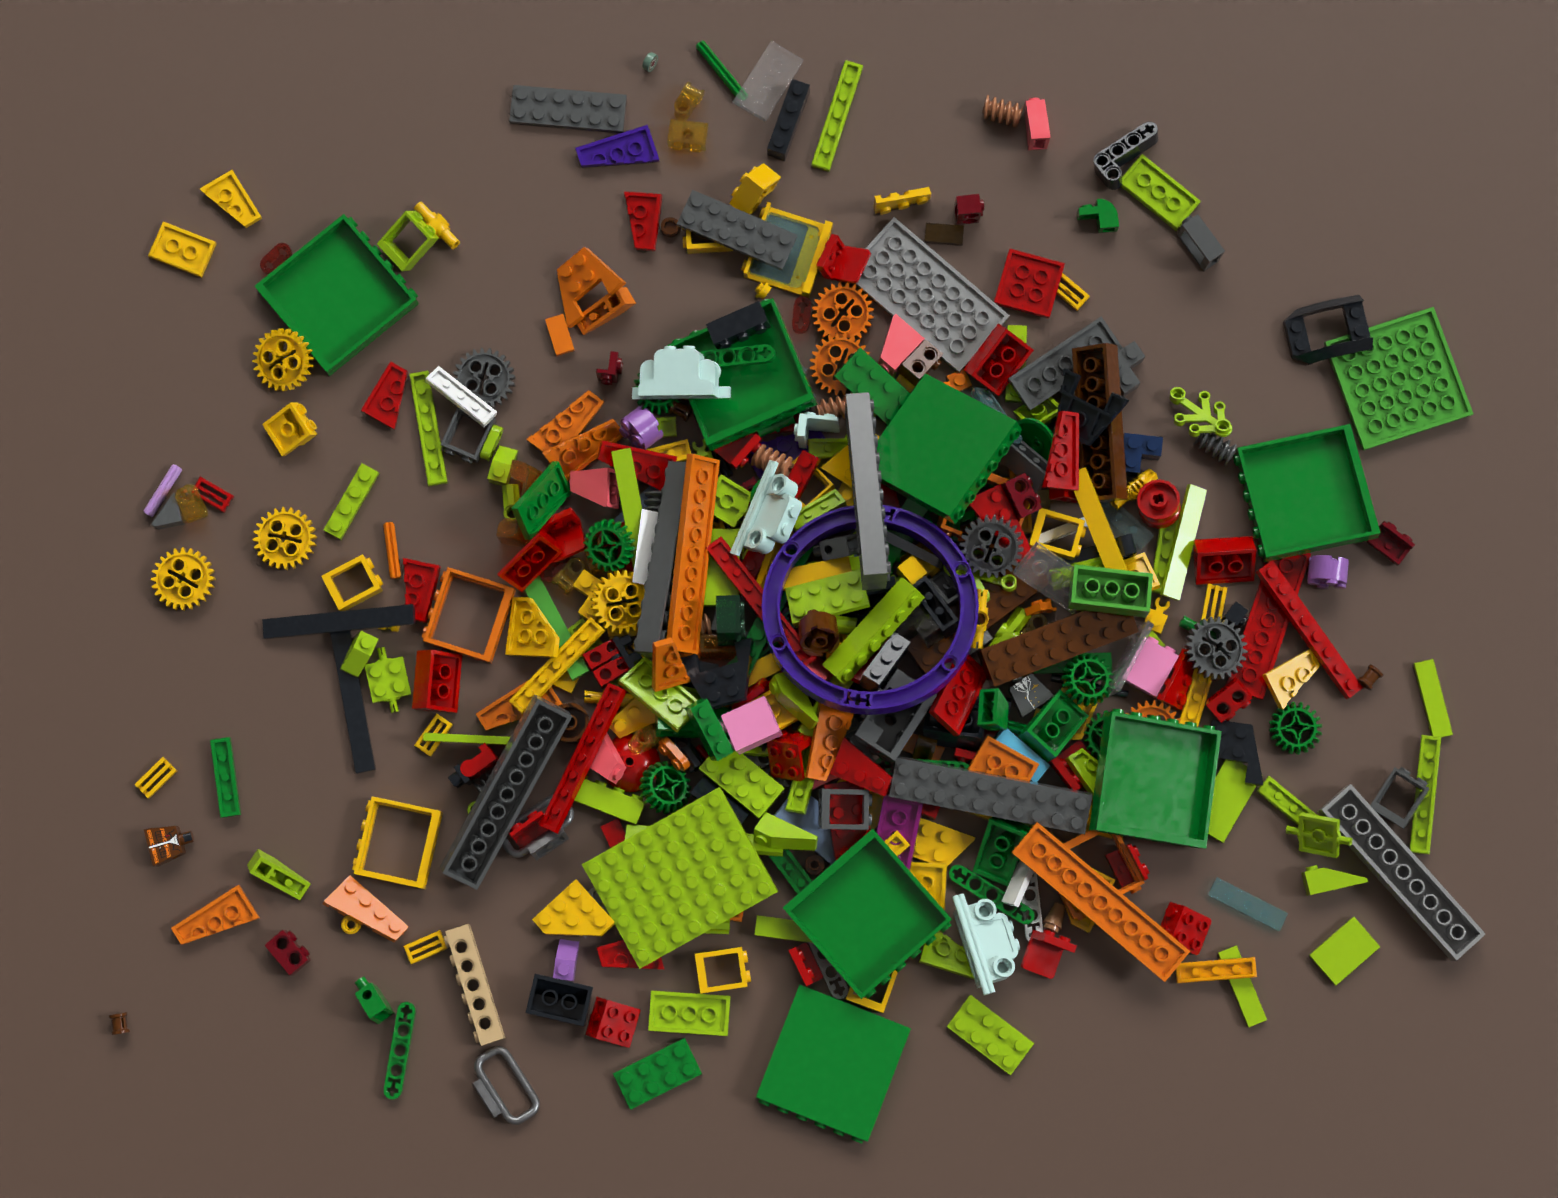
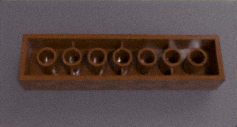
M1101 343L1072 348L1073 372L1081 375L1075 390V396L1104 410L1112 392L1121 395L1117 345ZM1122 411L1091 446L1079 442L1080 469L1086 467L1100 503L1128 499Z
M1032 556L1018 562V566L1012 565V572L1006 569V575L1011 574L1017 580L1015 590L1007 592L1000 585L986 581L982 583L984 588L990 593V600L987 602L989 621L986 631L1050 584V579ZM999 572L998 576L1003 577L1004 575ZM1010 582L1006 583L1007 587H1011L1013 585ZM958 601L950 609L959 620L960 608ZM978 613L977 624H982L985 616ZM930 621L907 638L910 641L907 654L923 675L928 673L944 657L955 638L956 632L945 639L935 624Z
M1084 610L977 651V654L991 688L1138 633L1139 630L1133 616Z

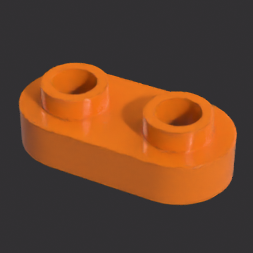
M664 737L658 742L659 751L662 755L668 756L676 770L685 771L690 767L687 757L668 737Z

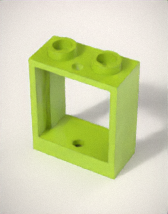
M405 211L377 243L401 271H410L439 239L435 234L434 228L427 225L417 211ZM412 221L427 237V240L409 259L393 241Z

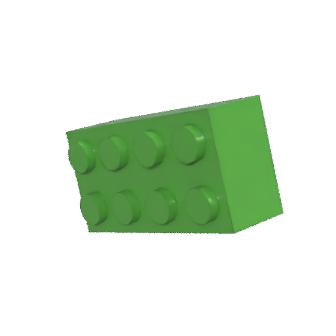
M1074 564L1071 570L1068 608L1146 618L1150 612L1153 574Z

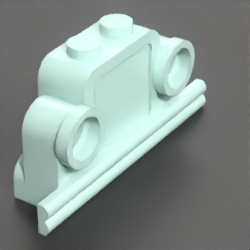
M664 346V349L656 351L654 361L646 360L642 363L640 367V384L638 387H632V399L731 398V387L719 386V377L721 375L719 364L709 359H704L703 354L697 351L695 346H683V349H676L675 346Z
M769 460L731 548L730 553L740 556L743 547L753 552L768 554L773 550L775 542L784 544L791 535L802 509V502L794 498L798 491V485L783 474H775L779 464L776 461Z
M964 894L955 895L952 897L956 908L953 915L976 987H981L983 995L994 993L993 983L1007 979L1015 970L1013 960L1017 956L1018 950H1020V944L1017 938L1014 939L1012 933L1014 931L1013 923L1011 920H1008L1005 914H996V905L989 899H981L977 903L967 905Z

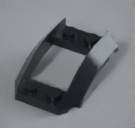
M1354 295L1296 309L1283 321L1291 359L1303 361L1311 365L1334 357L1366 350L1371 351L1373 337L1370 336L1362 302L1364 299L1360 295ZM1342 308L1350 341L1311 351L1303 317Z

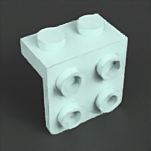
M813 412L800 413L799 423H795L794 427L795 441H798L799 448L807 449L809 430L839 433V418L829 413L824 414V416L816 415Z

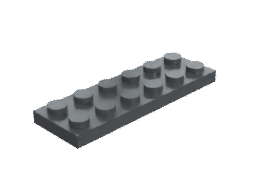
M513 85L509 122L510 124L623 133L627 95Z
M692 190L677 222V226L781 271H783L798 238V235L694 190Z
M1101 316L1007 380L1027 410L1030 411L1060 391L1064 376H1062L1063 369L1066 368L1073 371L1072 348L1110 343L1117 345L1119 351L1122 349V346Z

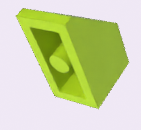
M499 445L487 477L489 483L500 486L510 483L518 450Z
M363 631L358 632L352 641L340 670L358 678L371 657L378 638Z

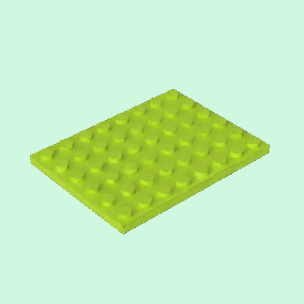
M721 787L582 864L639 969L778 892Z

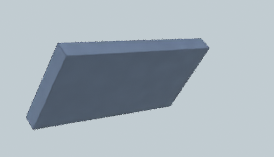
M810 796L806 815L785 810L787 798L774 816L818 836L817 848L814 852L829 865H832L835 862L830 829H818L819 802Z

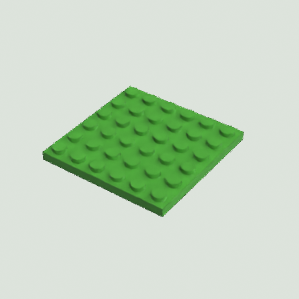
M1434 307L1369 327L1370 336L1373 337L1371 351H1360L1354 354L1330 358L1363 451L1473 415ZM1345 335L1326 341L1324 346L1350 341L1349 336Z

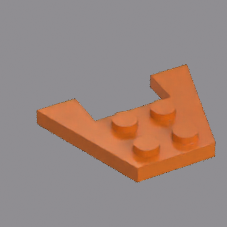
M586 247L579 250L557 269L567 327L572 328L585 318L577 301L600 282H603L609 294H614L626 284L621 277Z

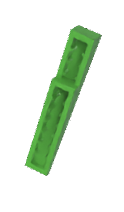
M538 576L525 591L528 597L535 601L559 636L560 648L571 635L540 576ZM582 656L567 670L572 681L590 673Z

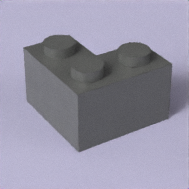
M1135 341L1118 351L1120 391L1123 397L1137 389L1141 383L1131 370L1143 362L1145 358L1144 353Z

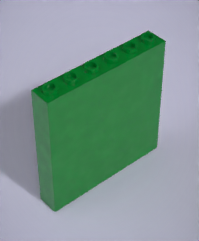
M345 214L340 216L254 286L292 332L297 331V337L304 336L302 342H309L306 349H312L310 354L329 376L419 304L416 299L418 297L416 292L412 288L407 289L404 285L406 283L404 278L392 271L394 269L392 264L387 259L384 261L380 257L381 251L375 245L372 247L368 243L369 237L364 231L359 232L356 229L357 223L352 217L347 218Z
M773 298L760 302L771 328L762 334L750 336L744 342H736L730 348L768 344L776 352L775 359L771 363L721 368L719 386H730L731 398L689 399L706 445L711 451L818 405L779 308ZM708 328L700 331L695 330L689 336L677 338L667 345L675 346L676 349H683V346H695L697 351L717 350ZM767 349L765 350V353L759 354L756 350L757 360L758 355H763L765 358H768L767 356L771 354V352H769ZM746 351L743 354V360L749 361L752 358V352ZM727 353L724 356V362H732L733 354ZM708 355L706 357V359L715 361L713 355Z
M925 373L878 439L877 453H879L880 457L879 471L881 470L882 482L880 483L956 524L963 517L969 504L975 500L978 491L985 486L990 474L997 469L998 463L1008 453L1009 447L1014 440L1018 439L1022 429L1016 420Z
M1351 424L1247 445L1236 449L1233 461L1240 471L1238 473V480L1240 484H1243L1245 490L1243 491V499L1249 505L1247 513L1249 520H1252L1254 524L1252 532L1254 538L1258 539L1259 546H1257L1259 557L1263 558V562L1372 540L1380 535V529Z
M1112 709L1111 712H1105L1089 830L1206 849L1222 731L1215 730L1214 726L1203 725V728L1197 727V723L1193 722L1179 724V720L1176 719L1163 721L1160 720V716L1149 715V718L1142 717V713L1138 712L1124 714L1122 709Z
M871 829L783 907L861 999L864 997L870 998L876 992L874 988L879 983L882 986L891 979L889 975L894 970L898 973L906 966L904 961L909 957L914 959L922 951L919 948L924 944L929 946L937 939L934 935L940 930L942 933L951 926L950 921L952 920L874 829Z
M799 984L756 1098H759L758 1102L763 1105L770 1106L771 1103L778 1106L777 1110L788 1114L789 1111L797 1113L795 1117L803 1121H807L808 1118L815 1121L814 1125L825 1129L826 1125L834 1128L833 1132L844 1136L845 1133L852 1135L851 1140L861 1144L863 1141L868 1142L911 1028Z

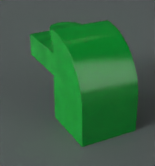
M1097 199L1095 206L1086 204L1078 208L1077 220L1097 219L1098 233L1118 231V213L1114 205L1109 201Z

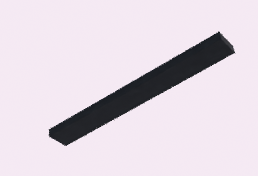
M409 604L262 619L263 639L416 624L415 605Z
M351 631L330 633L355 772L359 774L374 771L376 767L360 679L340 670L352 644Z

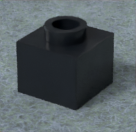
M1236 601L1223 616L1222 620L1228 619L1229 625L1234 622L1233 628L1237 625L1242 626L1248 618L1245 616L1248 610Z

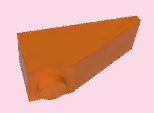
M622 287L614 294L608 293L582 312L585 318L577 323L582 334L586 335L623 314L634 306L636 302L628 288Z

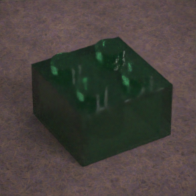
M740 595L716 596L718 646H735L734 642L745 639L744 602H740Z

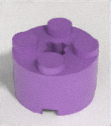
M639 406L620 420L621 428H619V431L624 438L630 440L632 447L646 450L663 437V431L658 430L657 426L659 423L653 414L646 408L642 410V406Z
M1329 555L1310 557L1308 584L1317 585V588L1328 589L1329 586L1346 589L1349 560L1343 557H1338L1337 560Z

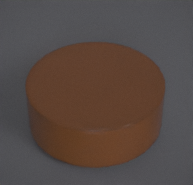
M668 217L662 221L661 231L663 235L675 237L679 233L680 227L677 226V219Z

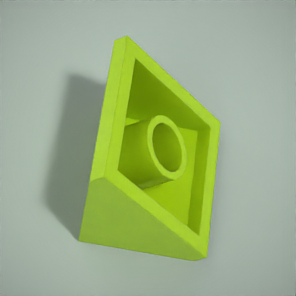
M1049 397L1030 411L1027 410L1025 405H1022L1013 412L1018 420L1033 418L1047 426L1057 420L1059 404L1052 397Z

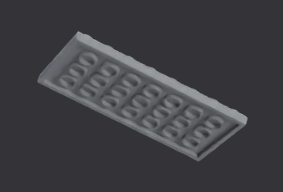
M895 217L865 248L871 252V256L858 283H855L856 286L860 289L863 288V292L868 294L871 299L892 317L897 314L922 337L943 353L941 359L955 371L960 372L978 351L998 323L1003 325L1010 317V315Z

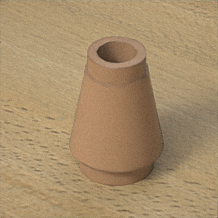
M1054 903V906L1043 921V929L1058 934V931L1062 929L1064 910L1066 908L1064 905Z

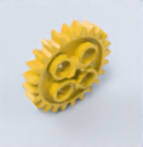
M279 328L278 331L271 330V334L265 333V338H259L261 345H255L258 352H253L257 359L252 360V362L258 365L254 370L260 371L257 377H264L262 383H268V388L274 387L276 391L281 389L282 391H288V388L289 390H294L295 386H302L300 381H307L304 375H311L307 369L313 367L309 361L313 360L314 357L308 356L312 349H306L309 342L303 343L304 336L297 337L298 332L291 333V329H285L284 331V328ZM284 342L287 343V350H286V351H285L284 348H283ZM270 352H271V354H272V356H273L272 361L269 360V353H270ZM294 359L297 360V366H296V367H295L294 364H293V360H294ZM279 369L283 372L282 377L279 376Z
M282 507L281 512L274 508L273 515L267 512V519L261 517L263 524H256L260 529L253 531L258 535V537L253 538V541L258 543L254 548L260 550L257 555L259 557L264 556L262 561L264 563L269 561L270 567H273L276 563L278 570H280L282 565L285 570H288L289 565L295 569L297 562L303 565L301 559L309 560L306 554H313L314 552L310 547L316 546L312 540L316 539L317 536L311 534L316 529L309 527L313 522L311 520L306 521L308 517L306 514L300 517V510H297L294 514L292 507H290L288 512L285 507ZM282 523L281 530L275 532L273 530L274 525ZM295 527H301V532L298 535H293L292 530ZM274 534L280 537L287 535L290 539L302 540V542L296 543L290 540L283 542L280 538L268 537V535ZM271 542L278 543L275 550H269ZM295 545L297 547L296 552L288 554V548Z
M182 547L179 553L174 548L173 555L167 551V558L165 559L161 556L162 563H155L158 570H152L156 574V577L151 578L152 581L156 582L152 588L158 589L155 595L161 596L159 601L162 603L166 601L167 607L173 604V609L175 610L178 609L179 605L182 611H185L186 606L193 610L194 603L200 607L199 600L207 601L204 597L205 594L212 595L208 589L215 587L210 584V581L216 580L215 577L210 576L215 570L208 569L212 563H205L207 557L202 556L200 558L201 553L199 551L194 554V550L190 548L186 553V549ZM184 562L183 569L177 571L176 564ZM172 570L180 576L187 578L189 581L197 584L198 588L181 581L169 574L168 571ZM196 571H200V578L197 580H193V573ZM173 578L174 584L171 587H166V581ZM190 588V595L183 597V590Z
M615 570L614 576L612 573H607L608 579L601 577L602 584H595L599 588L598 591L592 590L596 597L590 598L591 601L595 602L590 608L596 609V612L592 615L599 616L597 623L604 622L602 627L605 629L609 627L610 632H614L616 629L617 633L621 634L622 630L625 633H629L630 628L633 631L637 630L636 624L641 616V602L644 599L645 589L643 584L632 582L634 572L630 571L627 574V570H622L620 574L618 570ZM629 585H631L633 588V592L631 595L628 596L626 593V589ZM610 589L614 590V597L612 599H609L607 596ZM638 597L637 601L623 602L622 605L613 604L610 606H606V603L609 602H618L622 599L628 600ZM634 604L636 606V612L633 615H631L629 612V608L631 605ZM616 608L618 614L615 618H612L611 611Z

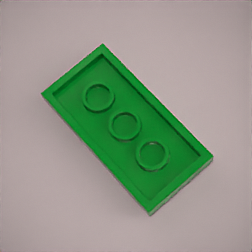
M861 347L834 375L851 393L869 392L870 399L874 400L873 413L887 426L910 395L899 382Z
M552 461L511 508L522 534L527 540H531L572 493L559 461Z
M685 1038L613 1073L630 1110L702 1074Z

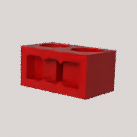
M1236 676L1208 698L1206 706L1222 723L1224 720H1231L1236 715L1235 712L1238 709L1246 708L1251 703L1252 694ZM1240 691L1243 693V696L1240 699H1235L1232 696L1233 693ZM1224 703L1228 708L1220 711L1217 709V706Z

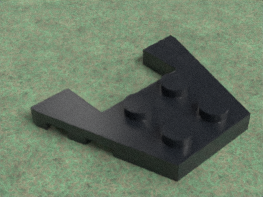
M1064 368L1062 374L1064 380L1060 389V393H1062L1061 403L1058 405V412L1069 411L1079 413V442L1091 446L1128 404L1129 399L1112 392L1103 410L1074 395L1081 375Z
M752 638L734 642L738 662L701 672L699 658L696 654L681 658L687 675L701 699H708L712 709L747 700L750 677L749 666L752 661L751 650L754 644Z
M1213 719L1210 726H1214L1215 730L1222 731L1218 759L1247 763L1245 784L1263 786L1253 725L1223 721L1221 723L1219 720Z

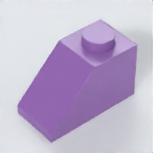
M559 940L553 978L574 981L579 941Z

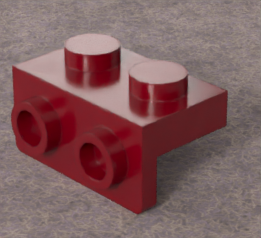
M610 351L608 370L596 369L598 381H601L602 384L612 385L618 382V375L622 374L623 371L622 358L619 357V353Z
M1383 521L1379 525L1380 535L1378 538L1367 540V543L1398 566L1415 544L1412 542L1411 537L1398 532L1394 524Z

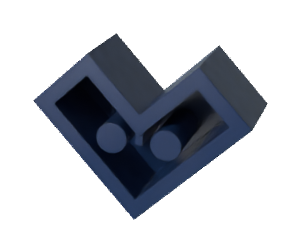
M1131 433L1123 434L1126 476L1136 477L1140 474L1141 459L1157 461L1160 459L1163 437Z

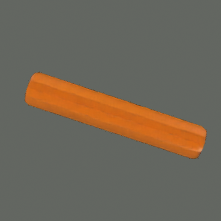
M386 522L383 526L390 578L398 579L401 578L395 526L393 522Z

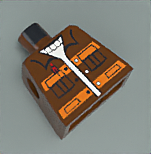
M178 826L144 829L152 865L155 867H159L186 854L184 845L194 842L192 831L181 833Z

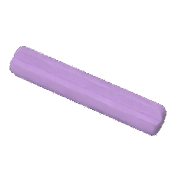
M174 464L170 467L145 507V514L150 517L155 515L182 472L180 467Z

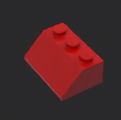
M998 323L963 370L1000 396L1009 384L1007 379L1018 372L1034 349Z
M541 530L497 575L523 592L563 551L553 537Z
M1252 536L1194 540L1193 559L1196 585L1254 581L1256 547Z
M432 649L417 650L412 709L457 713L462 655Z

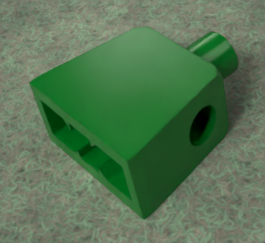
M999 688L980 690L977 725L987 731L1007 730L1009 705Z
M361 977L355 982L359 989L355 995L369 1019L380 1024L395 1013L375 984L369 983L365 977Z

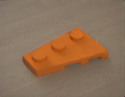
M670 637L653 642V690L657 692L691 682L673 639Z
M986 735L968 770L1030 781L1039 763Z

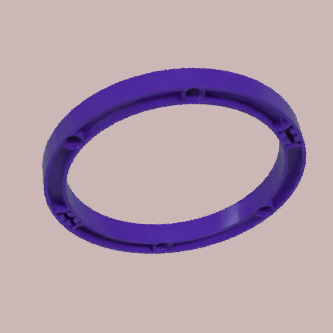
M854 505L829 511L803 525L784 543L776 554L765 579L762 595L763 628L770 652L784 675L804 694L821 704L843 712L865 715L887 714L924 702L938 693L958 673L971 650L975 638L979 607L978 593L974 576L963 553L953 540L935 524L910 511L883 505L885 507L884 525L887 526V529L914 538L930 549L948 570L959 599L960 617L955 638L937 665L919 679L907 685L885 691L868 692L846 689L824 680L806 667L792 650L785 636L780 617V603L786 580L792 568L809 549L823 539L836 533L856 529ZM790 549L796 551L793 555H789L786 552ZM964 570L966 574L958 575L956 571ZM775 642H781L784 644L781 648H776L773 646ZM953 663L955 667L948 669L945 667V664ZM856 700H860L859 705H855Z

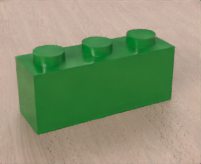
M700 699L685 707L712 761H719L734 752L708 699Z

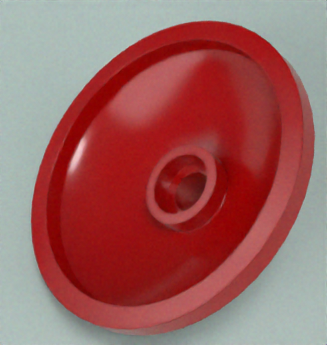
M628 734L622 738L616 737L612 742L626 769L622 778L616 784L608 779L606 780L611 786L625 790V792L641 791L638 788L642 784L640 778L644 777L642 775L643 772L650 765L654 766L656 762H660L658 751L651 741L641 735ZM628 758L633 759L632 765L626 764Z

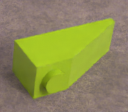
M783 672L775 674L769 682L770 692L809 730L813 729L819 720L808 696L798 689Z
M765 812L754 828L753 840L762 846L765 845L774 849L815 851L818 836Z
M257 849L247 864L249 873L298 900H301L311 885L310 882L260 849Z
M1317 865L1306 867V872L1301 873L1307 896L1368 882L1365 877L1328 868L1318 869Z

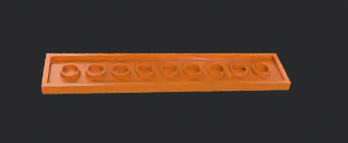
M687 454L666 637L673 639L678 652L698 654L709 562V552L706 547L708 548V545L711 544L720 460L696 454Z
M1038 822L1033 825L1011 852L1163 982H1166L1190 953L1185 946Z

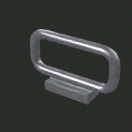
M554 794L546 797L517 817L513 826L519 822L524 823L527 821V816L532 812H540L546 808ZM570 808L558 834L548 830L519 850H515L506 837L502 846L514 858H521L530 852L536 861L569 839L563 829L569 826L574 819L573 808Z
M495 1046L476 1059L474 1070L479 1080L475 1081L472 1085L493 1118L501 1114L508 1123L519 1125L538 1112L540 1107L539 1098L506 1048ZM496 1054L504 1057L532 1102L531 1108L517 1117L510 1114L482 1069L483 1063Z

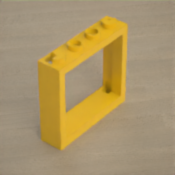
M372 796L371 800H368L365 809L368 812L366 820L363 819L361 831H363L362 839H359L357 842L356 850L359 853L358 857L353 860L352 870H354V874L426 890L443 812ZM379 805L432 816L417 881L364 870Z

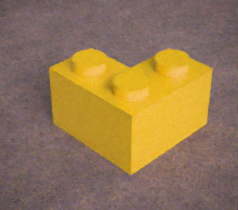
M764 163L759 167H753L749 174L746 172L741 177V185L732 192L731 196L733 198L729 204L751 215L757 210L763 198L774 190L781 177Z
M927 547L923 548L924 550L932 553V551ZM912 555L897 567L896 574L913 585L924 576H931L932 578L941 570Z
M584 569L573 584L574 589L588 597L579 609L578 614L586 620L592 617L597 622L599 616L592 615L596 612V609L590 608L595 602L591 601L590 598L596 597L592 590L598 591L599 588L595 584H602V581ZM610 589L607 593L609 599L614 597L613 589Z

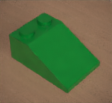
M1059 690L1027 724L1018 737L1043 760L1049 762L1057 757L1089 715L1075 702L1071 701L1063 691Z
M991 817L972 872L1008 887L1019 862V859L1011 852L1032 827L1018 821Z

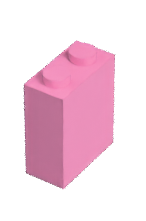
M1149 636L1148 638H1142L1120 680L1156 698L1179 655L1175 654L1176 650L1169 646L1164 648L1158 644V640Z
M765 696L721 715L723 722H720L725 733L728 732L730 736L729 742L733 750H736L739 755L782 736L774 713Z

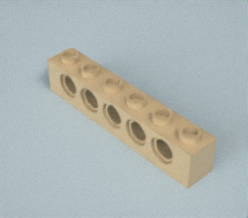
M470 924L445 931L444 941L446 947H450L452 952L450 961L452 966H456L458 974L455 975L458 985H462L464 993L461 994L464 1004H468L470 1009L467 1015L470 1024L474 1023L476 1029L473 1032L476 1043L480 1042V1045L484 1046L505 1039ZM460 942H465L467 945V949L463 953L457 951V945ZM465 961H470L473 965L472 970L469 972L463 970V963ZM471 980H476L479 984L476 991H471L468 987ZM477 999H482L485 1003L482 1010H477L474 1006ZM483 1018H488L491 1022L488 1029H483L480 1025Z

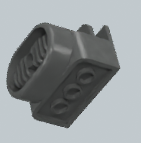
M897 669L883 689L880 688L878 691L895 689L915 680ZM937 694L924 702L898 712L876 715L861 714L862 720L855 733L857 740L866 746V749L892 764L901 753ZM885 717L892 718V726L885 723Z

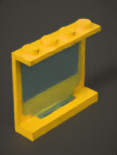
M767 202L766 207H762L759 218L797 234L798 238L783 271L749 257L748 260H744L741 271H744V278L759 283L762 282L763 284L767 281L769 286L809 298L819 270L816 266L817 261L823 253L826 242L829 240L833 222L826 220L825 224L772 208L771 203Z

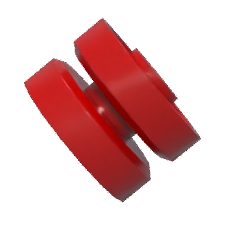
M1161 479L1152 480L1144 484L1139 490L1137 496L1138 511L1145 524L1149 527L1160 529L1167 528L1175 523L1179 518L1181 506L1179 492L1173 484Z

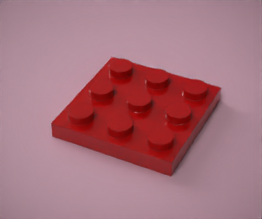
M1009 249L994 303L999 306L1050 319L1065 263Z

